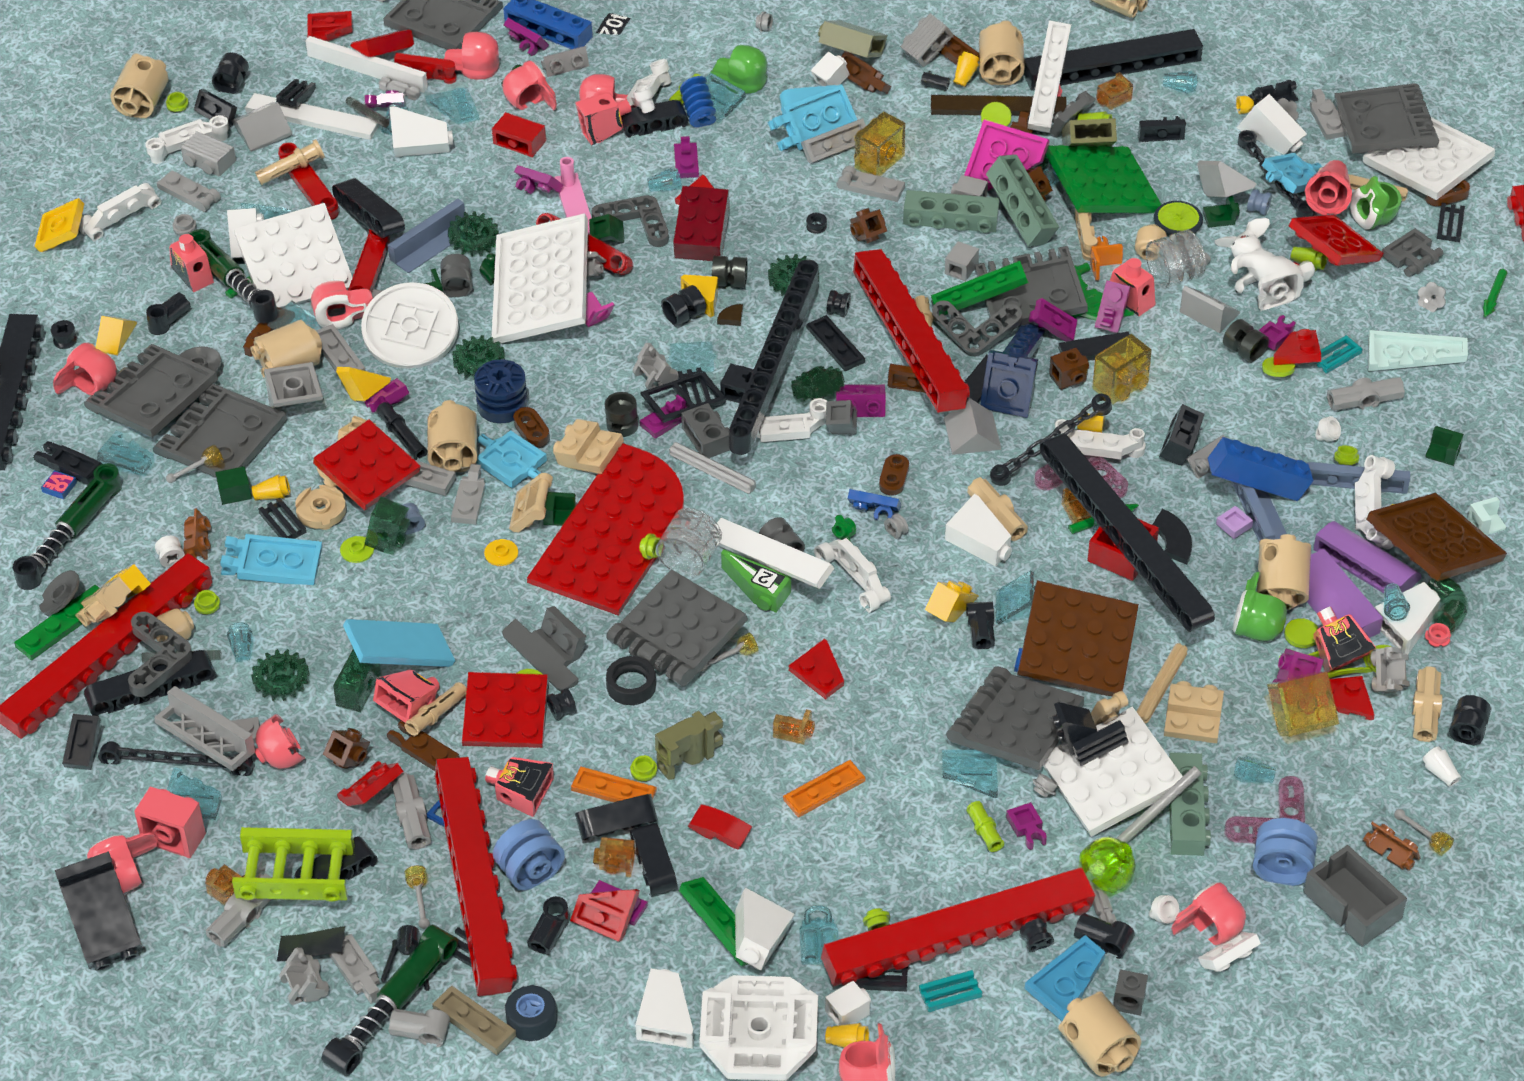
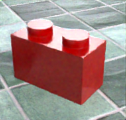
M505 112L492 127L493 144L534 157L546 142L545 125Z

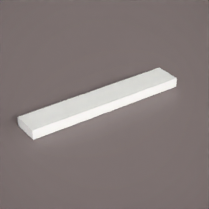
M1049 21L1027 129L1050 133L1071 24Z
M309 36L305 40L309 57L379 79L387 77L392 79V81L396 80L408 84L410 88L411 86L417 87L423 93L428 88L426 72L375 56L368 57L359 51Z
M254 93L245 107L246 113L271 102H276V98ZM302 103L298 107L279 104L287 122L371 140L380 126L379 120Z
M720 518L707 536V539L715 545L818 589L822 587L834 570V567L826 561L723 518Z

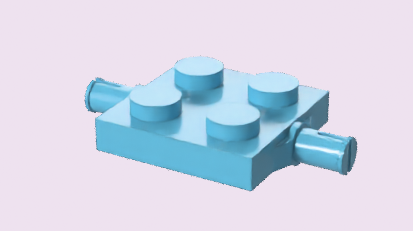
M1295 153L1265 158L1262 167L1268 171L1266 174L1268 182L1277 180L1284 185L1288 192L1293 194L1305 191L1309 179L1318 172L1319 168H1322L1319 162L1307 163Z
M511 430L503 437L495 440L490 439L485 434H481L477 439V442L485 446L486 449L477 456L476 464L481 465L482 469L511 488L527 477L534 479L541 474L537 468L547 461L546 453Z

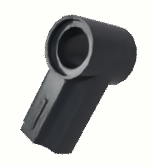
M178 292L164 303L153 304L147 308V324L151 334H165L168 332L172 322L191 309L190 302L186 299L185 295Z
M993 601L967 602V626H970L972 647L977 649L993 647L995 645Z
M554 896L544 902L543 913L527 941V946L533 951L541 954H550L562 930L568 926L569 912L565 899ZM560 913V915L554 916L552 914Z
M1083 913L1077 921L1074 936L1081 939L1086 935L1096 945L1100 946L1105 951V954L1109 952L1116 955L1117 959H1120L1124 956L1135 932L1125 922L1115 921L1111 924Z

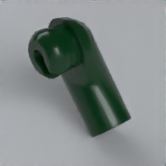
M489 253L479 268L480 274L490 285L494 284L496 255L493 253Z

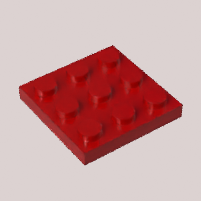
M1336 215L1292 218L1288 225L1295 231L1296 236L1308 241L1315 251L1323 253L1328 257V261L1336 266L1377 262L1381 260L1384 254Z
M370 419L316 455L313 460L315 466L364 510H367L420 472L421 465Z
M468 672L462 746L543 748L548 675Z

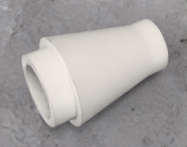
M1439 746L1430 750L1423 757L1422 760L1425 763V768L1445 782L1448 787L1456 784L1462 778L1447 751L1442 750Z

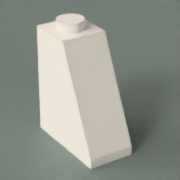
M1270 94L1257 103L1237 127L1241 131L1251 130L1255 132L1258 141L1283 155L1290 150L1293 153L1296 152L1303 145L1301 140L1307 134Z
M390 107L395 157L449 152V145L453 144L452 131H447V122L398 107Z
M975 494L946 524V541L994 566H997L1002 560L1006 561L1011 555V535L981 498Z
M1423 582L1375 606L1374 608L1383 617L1381 632L1395 647L1401 648V653L1409 654L1437 615L1440 598L1436 591Z
M745 888L735 910L736 957L762 970L786 935L795 914Z
M650 969L636 1021L637 1040L693 1049V1027L679 973L667 969Z

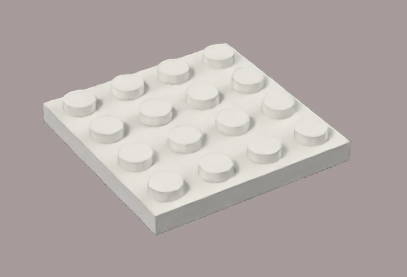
M1431 117L1433 127L1439 138L1437 146L1424 148L1418 145L1409 148L1402 147L1385 151H1370L1363 155V163L1437 200L1495 156V149Z
M325 203L234 228V234L252 283L256 285V289L272 291L277 307L285 309L311 301L314 289L328 281H344L346 290H348L352 275Z
M1133 706L1117 714V719L1107 724L1102 722L1096 726L1098 731L1121 720L1125 726L1128 743L1083 766H1080L1075 754L1070 755L1067 746L1062 747L1059 745L1054 748L1043 764V767L1051 779L1058 784L1057 788L1091 837L1152 805L1183 777Z

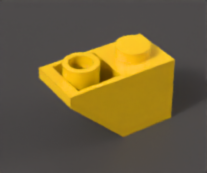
M951 580L948 583L938 582L925 610L946 622H955L966 611V603L974 602L979 595L972 592L973 587L961 581L958 583Z

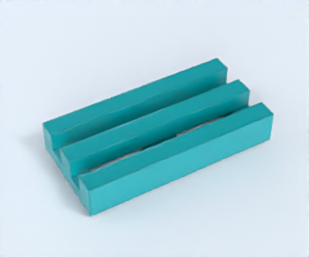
M1345 335L1320 350L1321 358L1332 351L1334 352L1333 355L1326 359H1321V362H1315L1316 366L1322 368L1323 372L1327 374L1360 355L1363 348ZM1346 343L1348 344V346H1346L1345 348H1343V349H1338L1339 347L1345 345Z
M973 970L919 985V992L928 1012L982 997V990L978 987V981L974 978ZM971 988L973 989V990H971V991H967V992L960 993V994H957V995H953V996H950V997H946V998H943V999L935 1000V1001H932V1002L930 1001V1000H932V999H936V998L943 997V996H948V995L955 994V993L960 992V991L968 990V989H971Z

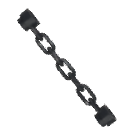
M1251 130L1241 131L1238 135V145L1259 161L1260 167L1267 174L1268 171L1262 167L1265 156L1256 144V133ZM1277 180L1275 181L1277 188L1290 199V203L1295 208L1298 218L1314 216L1315 211L1311 209L1306 200L1303 201L1295 193L1284 190L1281 187L1282 183Z
M1102 393L1095 395L1091 403L1083 408L1078 415L1071 420L1064 421L1044 439L1034 442L1017 458H1012L1003 465H995L990 471L992 482L998 486L1009 484L1013 472L1018 470L1030 458L1041 454L1040 450L1034 453L1032 448L1053 436L1061 434L1060 429L1065 425L1070 428L1064 432L1068 435L1084 420H1088L1095 415L1105 416L1109 414L1112 410L1110 397ZM1100 401H1105L1103 404H1097ZM1092 407L1093 413L1088 415L1087 410ZM1013 462L1015 467L1009 471L1007 466ZM1003 471V474L996 475L998 472Z
M113 741L103 744L98 754V759L103 764H109L107 760H114L111 764L117 765L120 759L227 768L217 761L216 763L207 762V759H212L207 755L120 747L118 743ZM122 751L129 752L128 756L122 755ZM137 753H145L146 757L137 756ZM155 754L164 755L163 759L154 758ZM172 756H180L181 760L172 759ZM226 756V757L232 760V759L235 758L236 756H234V757ZM250 756L231 772L234 775H240L239 771H246L241 776H249L254 765L252 757ZM190 757L199 758V762L189 761Z

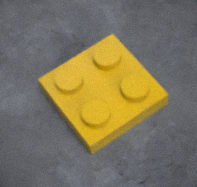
M77 198L42 214L34 247L39 252H43L77 237L84 203Z

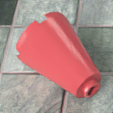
M1339 160L1328 162L1307 182L1305 187L1306 201L1313 211L1321 215H1336L1344 211L1350 204L1352 188L1347 167L1343 162Z

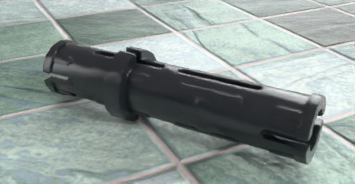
M389 402L381 403L377 407L376 412L385 421L386 428L397 436L415 460H417V457L420 459L426 456L428 450L408 428L403 416L397 414Z

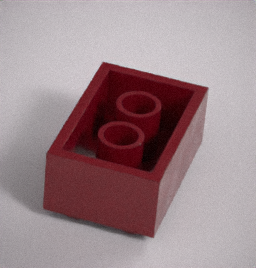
M682 186L673 241L674 258L713 261V256L723 255L730 209L729 189Z

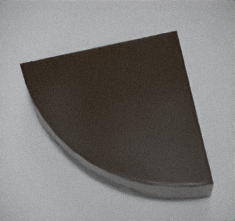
M735 304L723 309L717 317V325L741 326L743 304Z

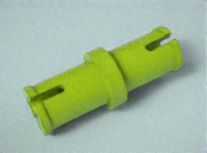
M980 801L970 803L966 811L975 824L974 829L977 835L982 836L990 852L999 851L1003 848L1004 841L996 830L994 819L988 816Z

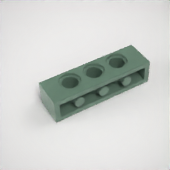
M1017 155L999 156L986 173L988 179L1027 246L1046 244L1059 229V225Z
M906 190L903 224L912 227L926 226L935 229L949 228L959 231L972 230L982 233H996L999 198Z
M1169 752V758L1182 776L1193 766L1202 773L1169 804L1171 855L1204 856L1205 846H1210L1211 831L1206 830L1205 824H1209L1210 810L1204 806V802L1208 803L1209 788L1203 784V781H1207L1208 767L1202 763L1201 753Z

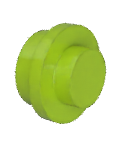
M173 92L168 95L166 100V107L172 112L183 111L189 105L188 98L182 92Z
M1349 445L1339 446L1334 453V459L1340 465L1352 466L1359 462L1358 450Z
M647 534L640 542V552L645 559L657 558L662 547L661 539L657 538L654 534Z
M211 590L201 591L194 600L195 610L200 614H212L219 609L220 599Z
M638 756L630 766L631 775L639 781L651 780L657 774V764L649 756Z
M875 908L866 913L867 916L862 920L864 926H867L868 931L890 925L889 920L891 917L888 911H883L882 908Z

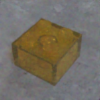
M883 111L879 116L873 118L862 130H859L854 138L855 169L864 173L881 176L904 157L906 123Z
M1130 334L1095 356L1092 389L1098 394L1108 395L1112 405L1119 400H1126L1130 393L1135 390H1142L1149 381L1152 349L1133 334Z
M1313 672L1267 684L1280 736H1294L1340 724L1328 672Z

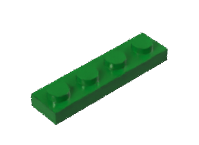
M1018 261L933 294L931 298L934 305L939 301L945 300L950 302L957 310L1025 285L1028 283L1021 262ZM939 310L940 315H948L947 310Z
M93 585L68 603L63 609L51 615L14 642L15 648L32 661L82 625L76 617V614L84 608L81 602L93 595L99 587Z
M704 877L681 883L679 892L741 967L748 965V963L736 957L734 912Z

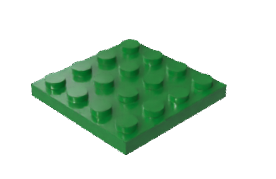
M1048 145L1045 154L1078 213H1155V210L1162 205L1129 147Z

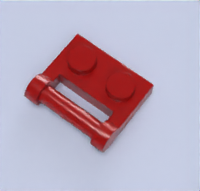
M377 761L371 766V770L348 789L344 788L337 793V797L347 806L365 804L404 771L398 763L386 764V762L381 763Z

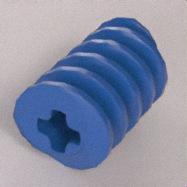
M695 76L687 79L680 86L690 125L695 128L711 125L717 120L714 116L716 110L713 107L712 96L708 92L709 87L704 76Z

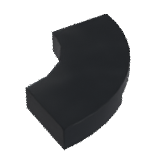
M1162 508L1152 525L1159 527L1158 534L1164 540L1166 546L1164 551L1170 558L1187 565L1192 552L1190 532L1177 516Z

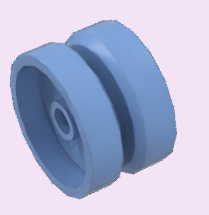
M1277 818L1264 822L1257 832L1253 868L1256 874L1267 882L1291 886L1305 883L1307 872L1315 866L1318 842L1316 832L1309 825L1295 819Z
M536 819L524 820L510 827L502 834L493 849V859L506 873L512 884L519 890H530L552 878L562 866L565 858L563 848L551 836V833L544 824Z

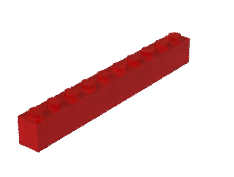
M882 249L855 252L854 275L936 411L939 413L965 409L966 400L970 395L969 386L962 380L959 370L954 367L950 355L946 354L941 341L936 338L932 326H929L925 320L924 313L920 312L915 299L910 296L907 286L902 283L899 273L891 265L890 258L886 257Z
M187 553L152 581L146 589L136 594L120 607L117 612L105 619L1 703L0 724L20 739L24 738L27 734L34 733L39 724L47 718L55 716L61 706L66 702L73 701L83 688L95 683L98 676L105 670L112 669L121 657L133 652L136 645L142 641L134 635L131 619L135 614L148 612L157 618V616L172 609L188 607L192 599L199 592L208 590L213 583L210 567Z
M469 757L436 759L434 778L477 996L511 992L512 983L517 981L516 965H511L510 961L512 958L511 942H506L505 936L508 934L507 921L501 918L503 901L502 897H497L496 893L498 891V877L492 874V869H494L493 853H488L487 849L489 847V833L483 830L485 814L484 810H479L481 803L479 788L475 789L474 786L476 783L475 767L470 766Z
M1080 867L824 944L821 959L832 985L842 984L845 986L852 981L856 982L858 979L866 976L870 978L877 977L886 970L893 968L896 970L903 969L910 963L919 960L922 962L929 961L942 953L952 954L965 946L972 944L973 946H979L988 939L1008 937L1013 932L1020 930L1027 922L1037 918H1043L1046 922L1054 923L1072 913L1081 915L1089 911L1096 895L1083 868Z

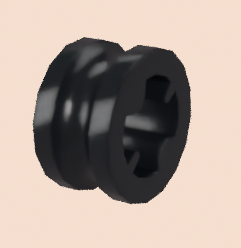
M822 213L809 214L806 218L807 230L813 234L824 232L827 229L826 216Z

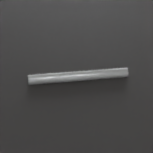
M1193 766L1114 841L1123 848L1202 773Z

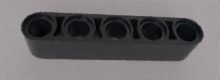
M352 178L332 186V192L337 203L380 238H385L405 230V223L399 211L358 179Z
M204 650L193 651V656L189 663L152 693L144 697H137L130 692L128 678L135 670L88 685L84 690V697L91 715L99 716L106 712L110 714L125 709V706L131 704L135 706L150 701V698L159 696V698L168 695L167 692L174 686L179 689H188L200 685L201 682L206 680L213 681L216 677V672L208 653ZM158 664L154 667V670L164 671L168 666Z

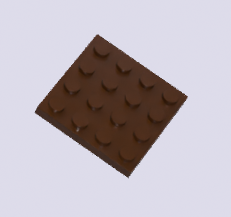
M1437 493L1370 511L1366 518L1378 532L1385 535L1395 547L1400 548L1410 557L1411 561L1422 567L1431 578L1437 581L1501 562L1507 552Z
M1037 580L1017 675L1111 697L1113 694L1123 691L1139 604Z

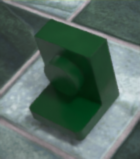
M1232 195L1227 197L1225 205L1203 207L1202 211L1208 228L1235 225L1236 217L1240 215L1239 204L1234 202Z

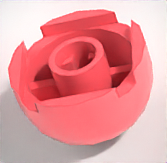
M275 714L258 728L255 737L258 748L255 749V754L261 763L267 761L274 768H289L303 761L305 757L296 752L295 748L301 749L296 737L290 728H282L280 724L284 720L278 714Z

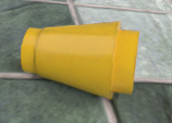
M963 52L962 56L958 58L953 82L966 87L979 67L978 62L980 58L971 53Z
M278 474L252 486L255 501L285 499V496L291 494L286 475L280 476Z
M861 1023L833 1027L827 1026L825 1041L826 1044L843 1048L854 1042L869 1041L868 1026H862Z

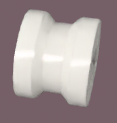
M176 536L162 537L155 544V550L159 555L160 563L166 568L171 567L185 556L180 541Z

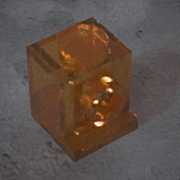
M1119 72L1115 78L1097 86V101L1101 105H1105L1109 110L1132 100L1133 84Z
M601 837L600 848H595L593 864L599 865V870H604L607 873L625 872L626 877H631L635 859L634 840Z
M225 864L219 870L213 868L206 876L207 894L225 906L227 900L235 894L232 883L233 877H244L245 875H239Z

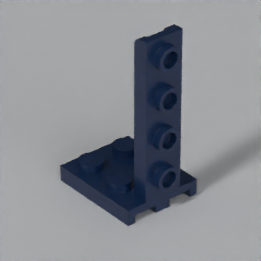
M1026 324L1020 327L1003 352L989 351L980 402L981 406L988 410L1028 418L1038 366V359L1031 357L1041 344L1045 330L1039 329L1037 325Z

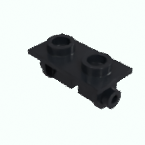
M1290 79L1276 83L1275 89L1273 85L1256 87L1252 94L1248 95L1254 101V106L1269 94L1277 103L1282 98L1287 99L1289 102L1299 101L1294 93V90L1297 89V84Z

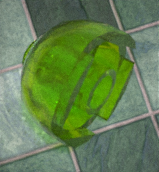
M1110 836L1101 837L1090 842L1080 852L1082 869L1085 873L1090 871L1095 877L1092 882L1106 892L1116 893L1118 890L1123 889L1134 876L1136 869L1135 858L1131 847L1124 841Z

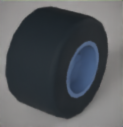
M535 985L522 986L513 991L507 998L505 1004L506 1021L510 1027L516 1030V1037L518 1039L529 1042L538 1041L549 1036L555 1029L558 1021L556 1002L550 991Z

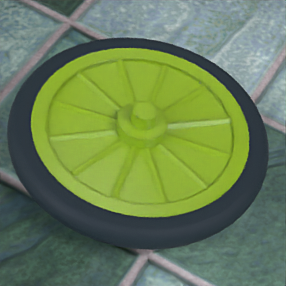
M1169 201L1163 203L1155 210L1154 223L1168 235L1177 236L1179 232H1186L1188 235H1191L1201 228L1203 215L1191 203Z

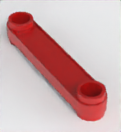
M289 142L282 144L278 151L279 160L293 154L297 146ZM309 163L305 168L300 166L287 172L312 206L325 203L330 219L333 220L338 216L339 206L336 199Z
M544 213L538 216L536 225L560 220L561 218L550 213ZM588 234L587 252H597L598 255L606 259V262L600 263L603 264V267L619 275L631 272L633 261L628 255ZM622 260V265L619 268V262Z
M369 230L348 291L368 289L371 293L373 292L388 250L390 236L380 238L372 230Z

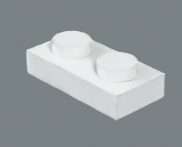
M1240 932L1233 939L1220 944L1198 959L1205 969L1215 970V972L1223 971L1229 968L1230 962L1235 959L1250 955L1253 952L1252 949L1261 943L1257 934Z

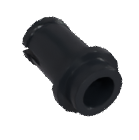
M932 71L923 73L921 85H924V88L932 87L947 91L951 78L932 74Z

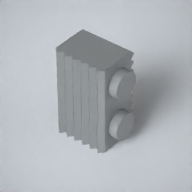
M929 13L927 17L919 21L918 27L904 38L903 44L900 47L908 56L922 67H925L941 51L944 45L950 41L954 34L945 24Z
M198 131L181 145L183 161L189 166L194 165L201 168L207 174L212 173L220 177L236 162L233 146Z

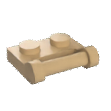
M539 474L517 491L509 526L511 531L520 532L525 527H530L534 520L545 518L547 492L553 481V477L550 474Z

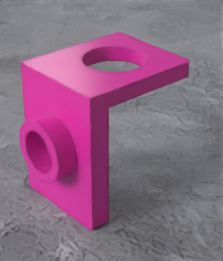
M593 292L587 293L585 323L587 327L607 319L615 304L611 302L601 306Z

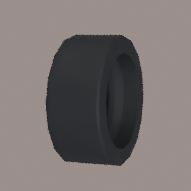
M638 656L619 658L611 663L607 669L606 689L609 696L615 702L632 706L642 704L655 693L656 672L653 665L644 658ZM637 672L644 675L647 681L640 687L628 689L618 686L616 679L624 673Z

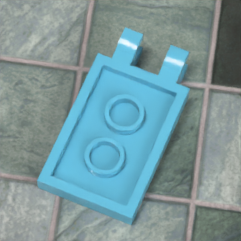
M841 84L781 108L783 115L773 118L768 122L771 130L783 125L785 126L789 137L777 143L781 151L794 145L800 151L803 149L802 141L857 120V117Z
M246 534L244 540L226 536L225 547L227 549L225 555H222L220 562L222 566L221 575L234 576L237 573V579L314 585L322 542Z

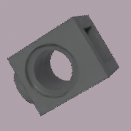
M851 400L826 401V426L831 434H857V410Z
M1120 969L1113 1003L1119 1012L1141 1016L1148 975Z

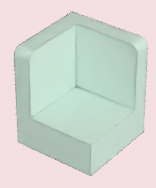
M1498 497L1470 505L1467 519L1485 535L1506 529L1505 524L1497 514L1500 504Z

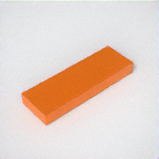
M848 760L783 795V800L799 818L865 782V776L851 760Z
M581 766L571 785V791L610 802H617L645 794H651L653 799L657 788L652 785Z

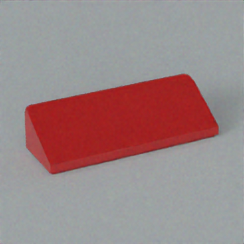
M408 29L355 41L350 45L360 53L373 57L412 47L414 40L412 30Z

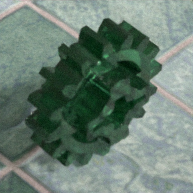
M473 211L472 215L464 212L463 217L456 215L455 221H450V227L448 228L449 244H454V250L461 249L462 255L470 252V256L473 257L474 253L478 252L480 256H483L484 250L490 253L491 246L496 247V235H499L498 225L493 223L492 217L485 219V213L477 216L476 211Z
M797 254L793 258L785 255L784 260L777 258L776 263L770 264L771 269H768L769 286H773L774 292L780 290L781 296L785 295L797 264L802 260H806L807 256H803L800 259Z
M481 335L479 339L471 336L470 341L462 339L463 345L456 344V350L452 352L453 367L457 368L458 374L464 373V378L466 379L470 375L474 379L477 369L483 364L493 360L505 359L504 347H501L500 341L494 342L493 337L486 340L484 335Z
M816 366L810 371L802 372L801 376H796V380L791 381L793 395L796 396V399L802 398L803 401L809 398L811 400L817 398L824 399L828 395H834L835 391H840V387L845 386L843 372L839 368L833 369V366L824 369V366Z
M277 649L275 650V655L272 656L267 652L265 653V660L258 658V666H252L253 674H251L253 685H255V691H261L263 698L271 695L272 701H275L277 696H281L283 701L286 700V695L289 694L292 697H296L295 691L303 692L304 684H309L308 676L310 673L309 667L306 665V659L299 658L298 652L290 655L289 649H286L284 654H280Z

